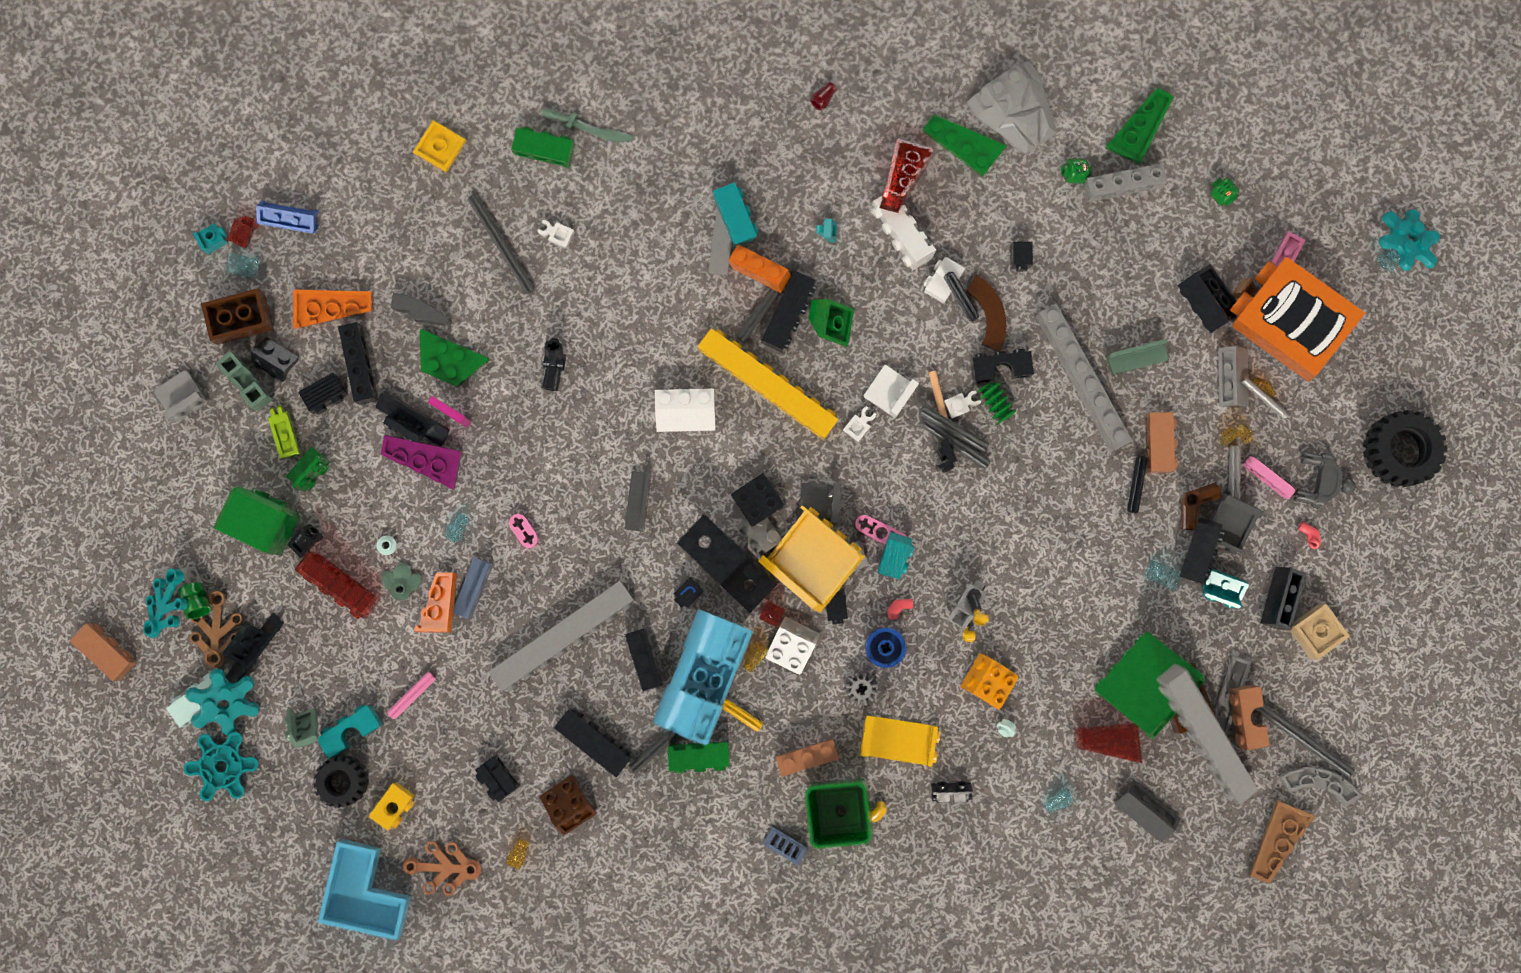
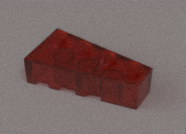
M897 138L891 155L879 208L899 213L928 167L934 148Z

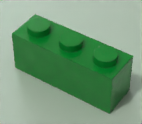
M523 127L522 129L516 128L511 151L516 156L570 168L575 144L568 136L560 135V137L552 136L553 134L550 132L541 131L539 133L534 132L532 128Z

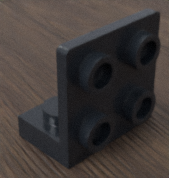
M764 473L731 494L752 527L776 511L786 507Z

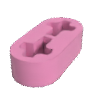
M521 514L513 515L509 520V525L520 543L527 548L535 547L538 544L539 537L527 518ZM516 518H518L519 520L523 519V522L521 523L524 527L523 530H521L518 526L514 527V524L516 523ZM525 532H527L529 536H534V538L532 539V544L528 542L525 543Z

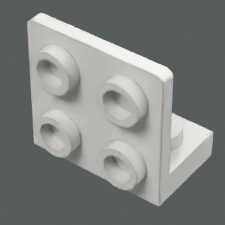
M884 365L864 394V398L896 418L919 383L914 379L910 382L887 365Z
M785 616L765 658L800 675L818 641L820 633Z

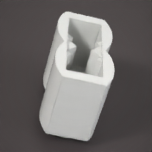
M947 257L943 261L938 260L934 267L935 274L933 277L929 275L923 285L926 287L924 291L926 294L943 304L952 292L944 279V275L951 271L955 273L959 280L965 271L964 267Z

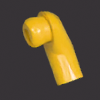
M883 801L876 802L875 808L871 812L872 822L879 821L886 814L887 808Z

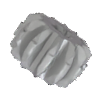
M855 673L856 680L852 677L848 678L852 685H844L846 688H851V691L845 692V695H853L849 698V701L853 702L857 698L856 706L860 705L861 700L864 706H867L866 698L873 702L874 698L870 694H878L877 691L872 690L878 684L873 683L870 685L874 677L871 676L866 681L867 673L862 674V679H860L858 673ZM858 684L866 686L863 695H860V692H856V689L859 688Z

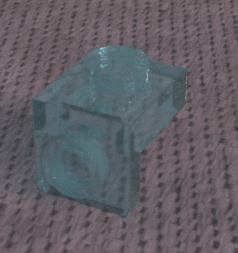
M1385 249L1377 259L1383 269L1392 272L1399 265L1400 256L1395 249Z

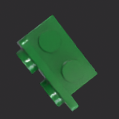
M310 447L286 477L294 483L292 487L306 492L315 486V480L319 475L322 476L328 471V465L331 462L315 448Z

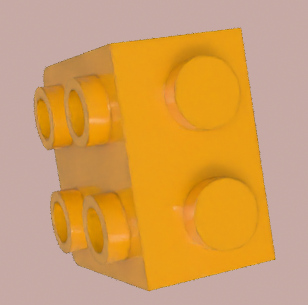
M979 653L960 687L994 708L1001 709L1017 682L1018 675L994 659Z

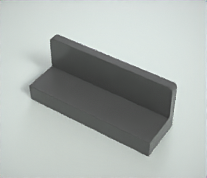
M632 471L625 530L640 532L645 530L651 472Z
M1135 780L1129 783L1125 793L1115 802L1117 807L1160 842L1176 831L1181 819Z

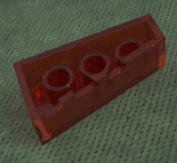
M308 551L294 569L306 581L319 587L318 590L333 597V601L339 606L347 607L350 610L349 613L357 619L360 617L366 619L381 600L318 552Z

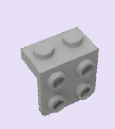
M186 370L180 372L154 391L166 410L163 415L168 421L174 423L182 421L188 414L200 409L203 404L208 402L190 373Z

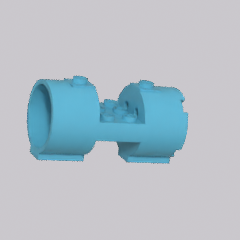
M698 609L683 647L685 648L670 684H667L652 722L690 740L705 745L709 744L722 712L723 703L754 631Z

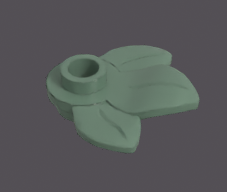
M406 562L397 565L394 572L384 571L382 575L384 587L390 590L392 597L398 601L408 598L410 592L416 590L422 580L420 574L411 573V569ZM402 587L403 591L401 593H397L398 588Z

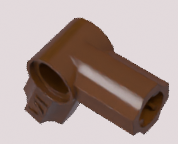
M1216 482L1181 495L1179 501L1181 505L1182 530H1195L1199 519L1200 506L1222 498L1220 487ZM1188 495L1194 498L1193 505L1188 504Z

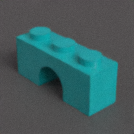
M362 704L353 710L355 712L350 717L347 715L336 721L338 725L333 728L329 726L320 732L321 736H319L318 743L328 759L334 758L350 747L346 740V732L349 728L354 727L358 729L363 737L384 725L372 705L365 706Z

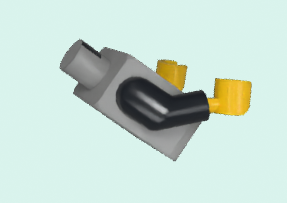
M978 580L973 585L969 584L947 619L963 629V640L965 642H974L975 631H968L973 617L976 625L985 626V622H988V614L980 613L982 610L980 605L986 596L984 592L986 586Z

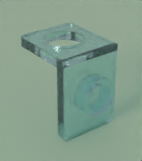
M229 253L225 272L252 278L257 273L259 256L250 258Z
M1153 560L1149 562L1143 576L1145 579L1161 584L1175 592L1181 579L1179 571ZM1175 575V581L1171 585L1172 578Z

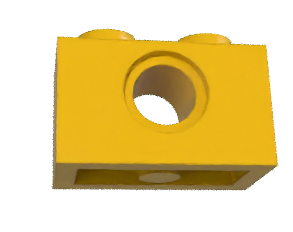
M395 782L390 786L368 817L387 831L392 828L396 829L403 820L401 816L404 811L409 812L415 804L413 801L415 795L398 782ZM391 802H395L398 805L396 813L390 810Z

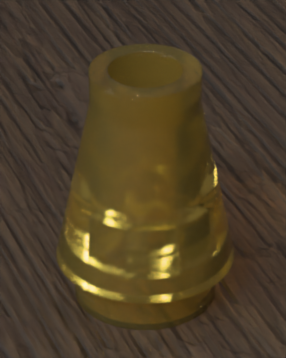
M755 641L753 645H750L742 667L749 672H753L767 656L768 648Z
M519 838L506 856L505 864L520 870L521 866H524L530 843Z

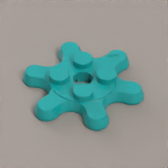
M1415 209L1408 210L1405 213V220L1400 219L1392 211L1385 212L1382 215V220L1389 227L1390 234L1379 238L1380 246L1384 249H1395L1400 256L1399 265L1405 271L1412 269L1414 260L1421 261L1429 269L1435 267L1437 258L1430 248L1431 245L1439 242L1440 234L1437 231L1425 230L1424 224L1420 221V213Z
M214 669L209 674L211 684L208 688L198 689L192 687L185 692V697L188 701L200 705V711L191 718V724L196 728H202L209 722H217L221 726L222 733L229 735L236 730L235 719L238 716L247 715L254 717L260 711L258 703L250 702L245 698V694L255 684L254 679L250 676H244L238 682L230 683L225 679V673L222 669ZM220 700H227L229 702L228 706H218L217 703Z
M239 732L230 733L226 742L221 745L216 744L209 734L199 736L197 743L202 749V757L198 761L185 763L183 770L188 776L198 775L203 779L204 784L199 793L203 801L212 800L216 791L221 788L226 789L233 799H240L244 796L245 789L240 783V776L244 772L255 771L259 763L255 757L244 758L239 754V746L243 741V737ZM219 761L227 763L224 772L219 771L217 768Z

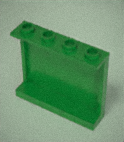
M1146 631L1144 635L1140 634L1136 638L1135 645L1131 649H1127L1123 653L1119 663L1111 666L1108 671L1109 674L1096 683L1094 690L1099 697L1101 696L1144 731L1146 736L1153 741L1177 714L1169 706L1170 700L1168 697L1164 696L1160 691V684L1157 678L1176 664L1187 670L1197 689L1206 680L1202 673Z

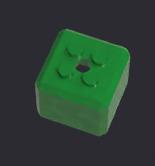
M238 486L231 489L213 529L262 552L282 556L300 516L298 511L286 506L287 502L272 496L269 498L270 494L255 488L250 490Z
M863 778L814 782L805 792L810 844L815 849L868 844L874 833L868 782ZM844 805L847 809L846 814L843 816L837 815L835 811L836 806Z

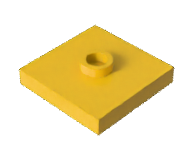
M433 120L413 150V153L447 173L467 140Z

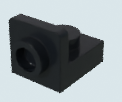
M309 524L300 528L287 545L300 558H303L315 543L323 539V536L319 533L318 529Z

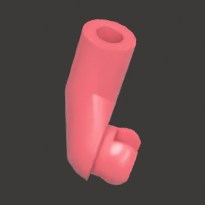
M1302 521L1298 530L1306 534L1308 545L1312 549L1319 548L1321 545L1319 531Z
M913 599L893 601L887 609L888 618L896 620L902 609H913Z

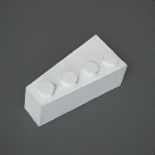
M894 190L873 201V208L871 210L877 219H881L883 223L881 226L887 235H891L893 239L892 244L896 251H901L903 255L902 260L906 267L910 266L913 271L933 258L936 249L933 245L928 246L927 236L923 231L918 232L915 219L911 215H906L908 212L907 208Z

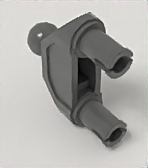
M1303 451L1301 457H1304V459L1301 458V463L1317 466L1318 473L1314 492L1296 489L1294 495L1298 496L1294 497L1295 502L1307 503L1313 508L1318 509L1339 494L1340 490L1345 494L1354 492L1356 488L1355 482L1351 479L1342 480L1343 473L1330 454L1321 453L1319 455Z

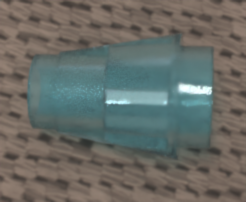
M459 513L444 530V537L455 544L459 540L461 541L469 518Z
M1065 788L1057 791L1043 805L1050 814L1070 807L1075 801L1068 789Z

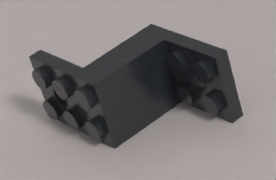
M705 514L676 542L749 613L777 585L748 557L746 552ZM704 536L711 540V544L707 548H702L699 545L700 538ZM746 580L754 581V590L746 591L743 586Z

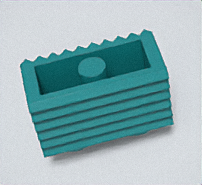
M890 532L877 572L897 578L898 580L901 578L902 573L906 574L909 563L906 562L908 556L912 557L915 548L912 545L913 539Z

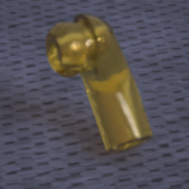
M1259 377L1252 378L1251 381L1268 396L1273 397L1277 394L1268 380Z

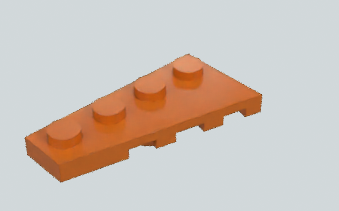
M293 290V329L373 311V292Z

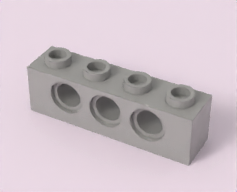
M1162 163L1090 177L1085 180L1083 187L1088 203L1160 189L1167 183L1164 164Z

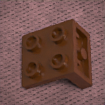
M570 775L540 795V799L554 827L563 835H566L597 814L594 806L587 801L573 775Z

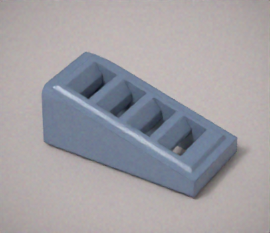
M773 826L763 842L764 846L796 865H799L808 848L803 843ZM775 834L779 835L775 844H770ZM782 838L786 839L782 848H777ZM789 842H791L793 845L791 846L789 852H784ZM799 847L798 853L793 857L792 854L795 848Z

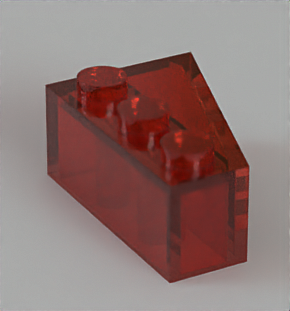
M1133 722L1074 728L1076 748L1142 763L1139 730Z

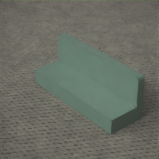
M1163 339L1109 354L1106 359L1111 376L1168 361L1169 358L1165 347L1168 340Z

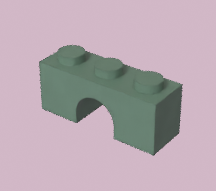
M230 351L215 363L222 373L241 391L239 394L251 409L259 412L274 400L243 360L234 352Z

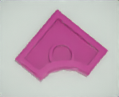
M431 396L428 400L429 404L467 428L471 424L469 419L435 397Z

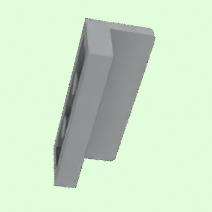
M1238 346L1218 348L1219 406L1238 405L1248 407L1249 389L1241 383L1245 376L1248 377V349Z

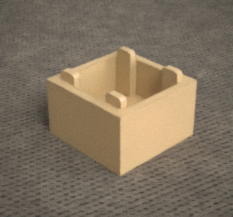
M1318 604L1293 622L1290 631L1311 660H1319L1350 637L1327 604Z

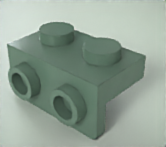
M288 708L287 717H285L287 726L285 736L287 741L292 742L296 749L319 741L318 713L315 708L296 715L292 708Z

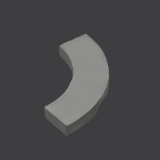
M1301 767L1278 775L1288 793L1303 788H1320L1334 795L1344 807L1362 797L1357 788L1347 779L1326 769Z

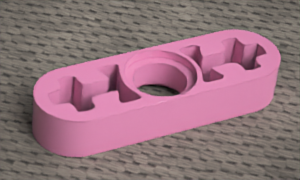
M1249 456L1243 464L1247 470L1283 498L1290 499L1295 493V489L1256 458Z
M861 515L855 521V528L858 532L886 545V540L891 531L906 536L904 533L867 515ZM859 520H868L867 524L873 526V523L877 524L872 534L868 533L871 529L867 527L864 529L860 528ZM879 527L887 530L885 538L877 537L876 530Z

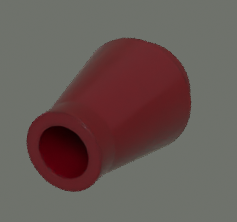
M828 82L827 85L812 95L810 100L812 106L819 111L826 109L834 93L837 91V87L832 82Z

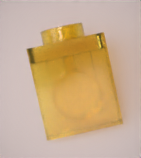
M1242 424L1233 429L1231 427L1227 428L1221 433L1223 437L1218 439L1222 446L1227 445L1238 436L1245 444L1253 441L1251 431Z

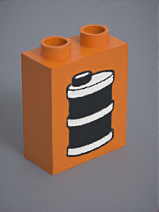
M1285 257L1279 266L1269 260L1254 279L1262 285V288L1254 298L1244 292L1230 309L1231 312L1238 316L1231 327L1307 382H1310L1317 376L1365 315L1364 311L1288 257Z

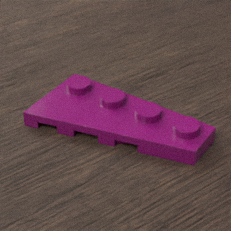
M384 435L381 455L401 465H405L413 469V471L423 474L452 490L455 489L462 451Z

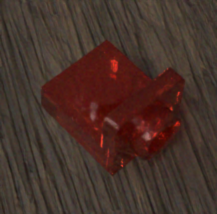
M249 216L236 218L233 221L227 240L242 248H247L253 231L258 229L260 224L254 222V219Z
M768 601L759 618L777 627L786 609Z

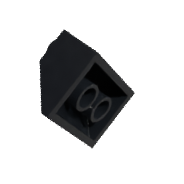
M1211 264L1195 272L1177 285L1182 296L1189 301L1193 312L1198 314L1203 326L1210 333L1237 316L1230 311L1237 301Z

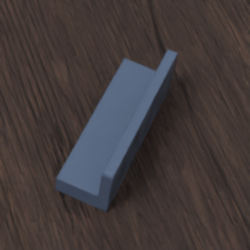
M475 557L473 558L455 603L453 613L466 619H472L493 564Z

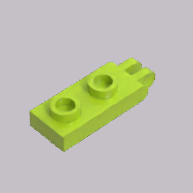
M278 405V414L274 407L269 408L271 416L268 417L279 457L283 460L299 455L301 452L288 411L284 412L282 405Z

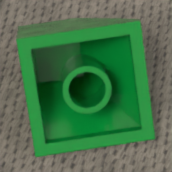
M830 299L811 300L808 319L817 335L822 339L848 347L854 309Z

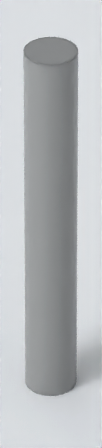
M1247 376L1241 380L1243 385L1283 419L1288 417L1289 413Z

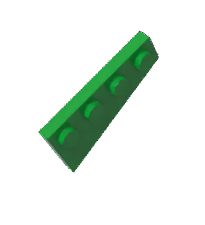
M1156 88L1105 146V149L1139 165L1174 96Z
M935 114L922 129V132L982 177L1007 147V145Z

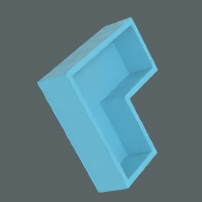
M345 839L336 843L318 923L398 940L402 937L411 896L373 888L381 847Z

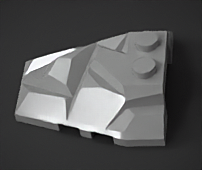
M1030 61L1024 62L1021 65H1015L985 85L980 92L966 102L977 120L986 123L992 128V131L998 132L1006 138L1008 143L1025 155L1057 134L1041 77Z

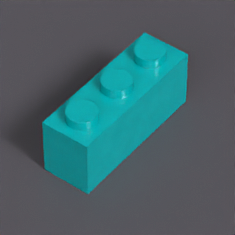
M734 182L713 190V198L734 248L738 244L742 246L755 241L757 238L756 234L759 232L755 222L752 223L749 218L751 212L748 205H744L742 201L744 195L741 188L737 187Z

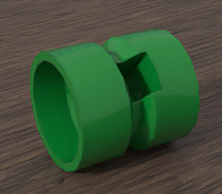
M189 583L178 589L179 598H185L188 603L187 608L183 610L187 619H197L211 611L202 583Z

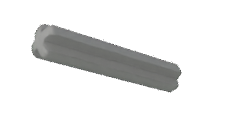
M1233 445L1229 447L1228 495L1240 500L1241 446Z

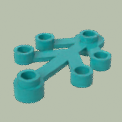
M170 568L166 572L165 579L155 578L153 581L155 595H148L146 597L145 603L148 609L149 620L144 623L143 632L150 638H157L162 629L179 626V616L169 615L166 620L161 621L164 614L187 608L188 603L185 598H176L174 602L169 603L176 585L184 580V573L180 569ZM166 582H167V583H168V586H167L166 591H165V593H164V595H163V591H162V590L165 589V587H166Z

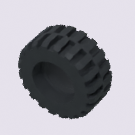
M1405 410L1389 414L1376 421L1372 425V429L1366 433V436L1369 438L1364 440L1363 447H1366L1363 456L1368 458L1369 462L1366 465L1374 470L1372 474L1375 477H1382L1380 481L1385 484L1391 483V486L1409 487L1424 483L1432 479L1435 473H1439L1442 469L1440 464L1445 463L1447 458L1443 456L1444 452H1447V445H1444L1443 442L1446 440L1445 434L1441 435L1440 433L1442 428L1439 424H1433V418L1430 416L1424 418L1425 414L1419 411L1414 413L1413 410ZM1398 431L1409 433L1418 444L1419 456L1416 463L1411 467L1399 464L1391 453V440Z

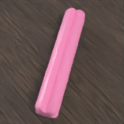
M427 672L387 711V714L392 719H396L435 681V676Z

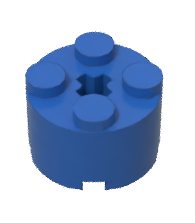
M880 628L873 631L865 642V654L868 660L878 667L890 668L896 666L903 660L906 653L903 637L898 631L891 628ZM887 642L890 651L882 653L883 649L880 646L881 644L885 645Z

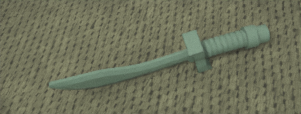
M551 108L543 109V116L568 123L565 127L569 130H572L574 126L613 142H626L634 138L633 135L590 126L577 120L579 115L574 112L570 117Z

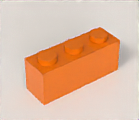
M739 244L728 260L732 269L781 294L791 278L787 268Z

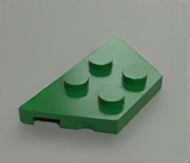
M423 329L419 331L421 372L455 387H459L468 377L475 374L480 367L487 364L490 360L483 355Z

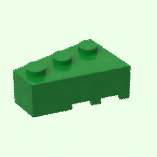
M729 741L709 742L706 745L702 743L668 745V772L686 773V770L705 772L706 768H714V771H725L726 767H730Z

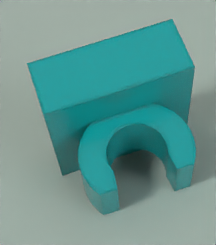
M832 218L824 219V225L816 226V234L823 236L828 242H837L838 223Z

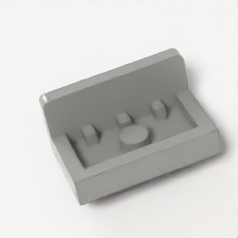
M746 518L737 525L739 533L746 539L751 550L758 558L777 546L782 540L768 518L754 527L749 524Z

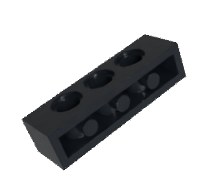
M358 322L338 326L354 402L358 405L378 401L363 327Z

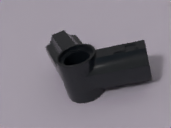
M552 338L546 341L544 347V374L541 389L558 392L561 373L565 368L566 354H563V346L559 339Z

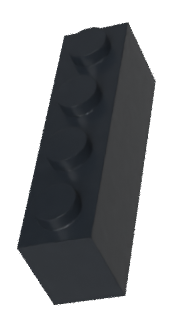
M794 270L761 339L762 344L783 353L784 348L788 350L792 342L790 336L793 331L796 332L801 323L798 319L801 314L804 315L809 306L806 302L809 296L813 297L817 287L814 286L815 279Z
M569 708L554 726V729L610 774L618 777L632 759L630 756L631 751L623 745L621 747L614 743L615 739L610 734H602L598 730L600 727L592 720L587 722L583 718L584 714L577 708L574 710Z

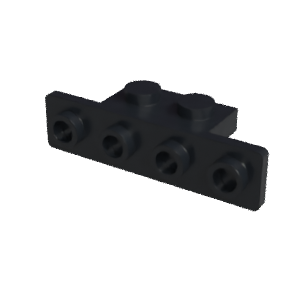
M385 391L381 393L376 409L388 415L385 417L383 424L387 425L392 431L404 435L409 441L417 443L426 437L440 446L444 445L450 429Z
M272 613L262 628L246 621L223 651L225 657L235 661V664L226 674V678L230 683H236L246 675L264 649L268 647L276 633L280 631L284 621L277 614Z

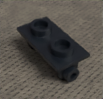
M941 781L931 783L932 801H936V803H949L950 796H954V802H968L972 800L973 789L971 782L958 781L956 783H946Z

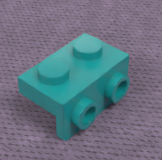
M1212 568L1210 577L1205 579L1201 590L1203 596L1209 601H1219L1228 608L1234 609L1235 607L1241 609V600L1249 586V582Z

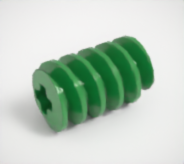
M991 382L980 388L977 393L984 392L980 398L981 400L988 399L984 405L992 406L988 412H995L992 419H999L996 424L998 425L1012 417L1017 410L1009 409L1013 403L1005 402L1009 397L1008 395L1001 396L1005 391L1004 389H997L1001 383Z

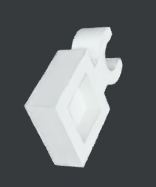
M542 220V224L546 225L547 229L545 231L538 229L537 232L541 236L549 235V242L567 249L575 231L557 222L552 227L548 221Z
M971 391L966 398L961 393L944 401L951 419L969 412V405L977 406L981 403L980 400L977 402L971 400V396L975 395L976 391Z
M867 406L863 408L860 418L855 415L843 429L857 443L870 429V426L866 423L873 421L876 417V413L871 417L865 415L868 409Z

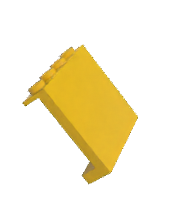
M801 506L800 508L804 510L802 515L768 557L762 555L758 562L808 606L821 613L865 556L860 553L862 549L854 542L850 544L846 541L848 537L839 530L835 532L832 529L834 526L825 518L821 520L818 517L819 513L812 507L807 509Z

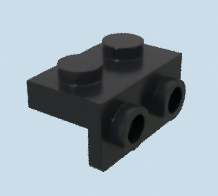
M265 337L251 351V363L256 368L264 370L272 378L278 379L281 382L286 380V373L298 362L299 358L268 337Z

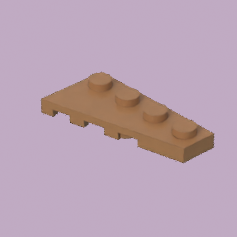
M1276 800L1249 876L1270 884L1284 864L1283 861L1289 853L1291 854L1295 844L1304 835L1306 828L1310 822H1313L1316 816Z

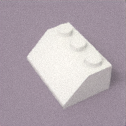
M714 389L655 390L657 432L715 431Z

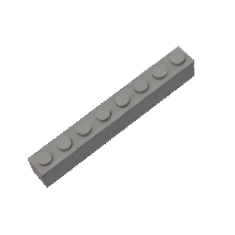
M1057 303L1039 312L1036 319L1110 453L1132 442L1130 435Z
M617 582L489 671V674L501 692L505 690L508 692L519 686L517 684L518 681L521 679L526 681L535 675L534 670L539 667L541 670L551 664L550 659L554 656L559 658L567 653L566 648L573 644L575 647L584 641L583 636L586 634L592 635L601 629L599 625L603 622L608 624L616 619L615 614L622 610L624 613L633 607L632 602L635 600L623 582Z
M1176 664L1157 678L1160 684L1159 689L1170 700L1168 704L1172 710L1178 713V720L1187 728L1188 737L1198 746L1196 748L1198 753L1206 759L1205 765L1215 774L1214 779L1218 785L1223 787L1224 796L1230 802L1235 801L1241 805L1255 794L1258 789L1187 670Z

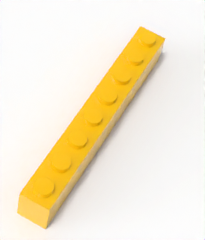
M712 328L697 346L701 353L818 437L825 440L838 422L837 414L829 408L825 410L820 406L821 403L814 397L810 399L805 396L803 389L797 385L795 387L788 383L789 380L782 374L778 376L773 373L774 369L768 364L764 363L762 365L757 361L758 358L749 351L746 353L741 350L742 346L736 341L732 340L730 342L725 338L726 334L721 330L716 329L715 331Z

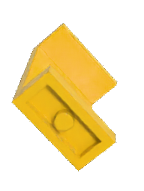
M865 715L860 756H872L932 767V764L937 761L938 751H935V744L939 743L940 731H937L938 727L933 725Z

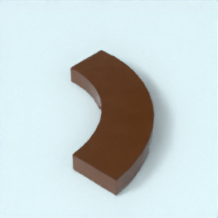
M975 275L966 293L978 302L986 317V333L982 345L998 352L1001 351L1006 336L1005 310L995 290L984 279Z

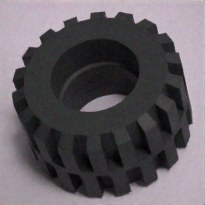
M338 756L324 761L322 766L317 768L316 771L318 773L313 777L316 780V783H313V788H317V791L314 792L315 795H319L321 797L319 800L322 803L326 802V806H334V808L346 807L356 803L357 800L363 797L362 794L366 793L367 788L365 787L369 784V780H366L368 772L363 770L365 766L363 764L360 765L359 760L352 759L351 756ZM337 770L345 771L350 777V788L343 794L337 792L331 783L332 775Z

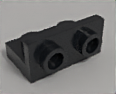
M946 439L939 443L938 450L936 451L940 460H945V463L937 466V472L942 470L943 473L954 469V464L958 461Z

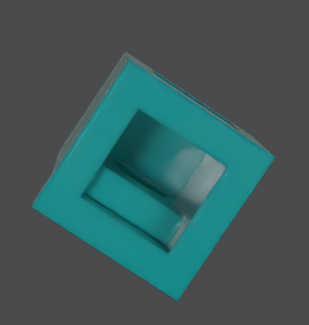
M215 223L199 232L193 233L201 250L206 254H210L228 244L225 238L227 237L226 231L222 226L219 227Z

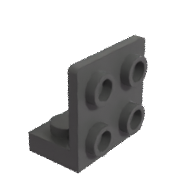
M802 483L800 507L804 506L807 509L812 507L819 513L818 517L821 520L825 518L833 525H838L842 484ZM801 508L799 511V517L804 512V510H802Z

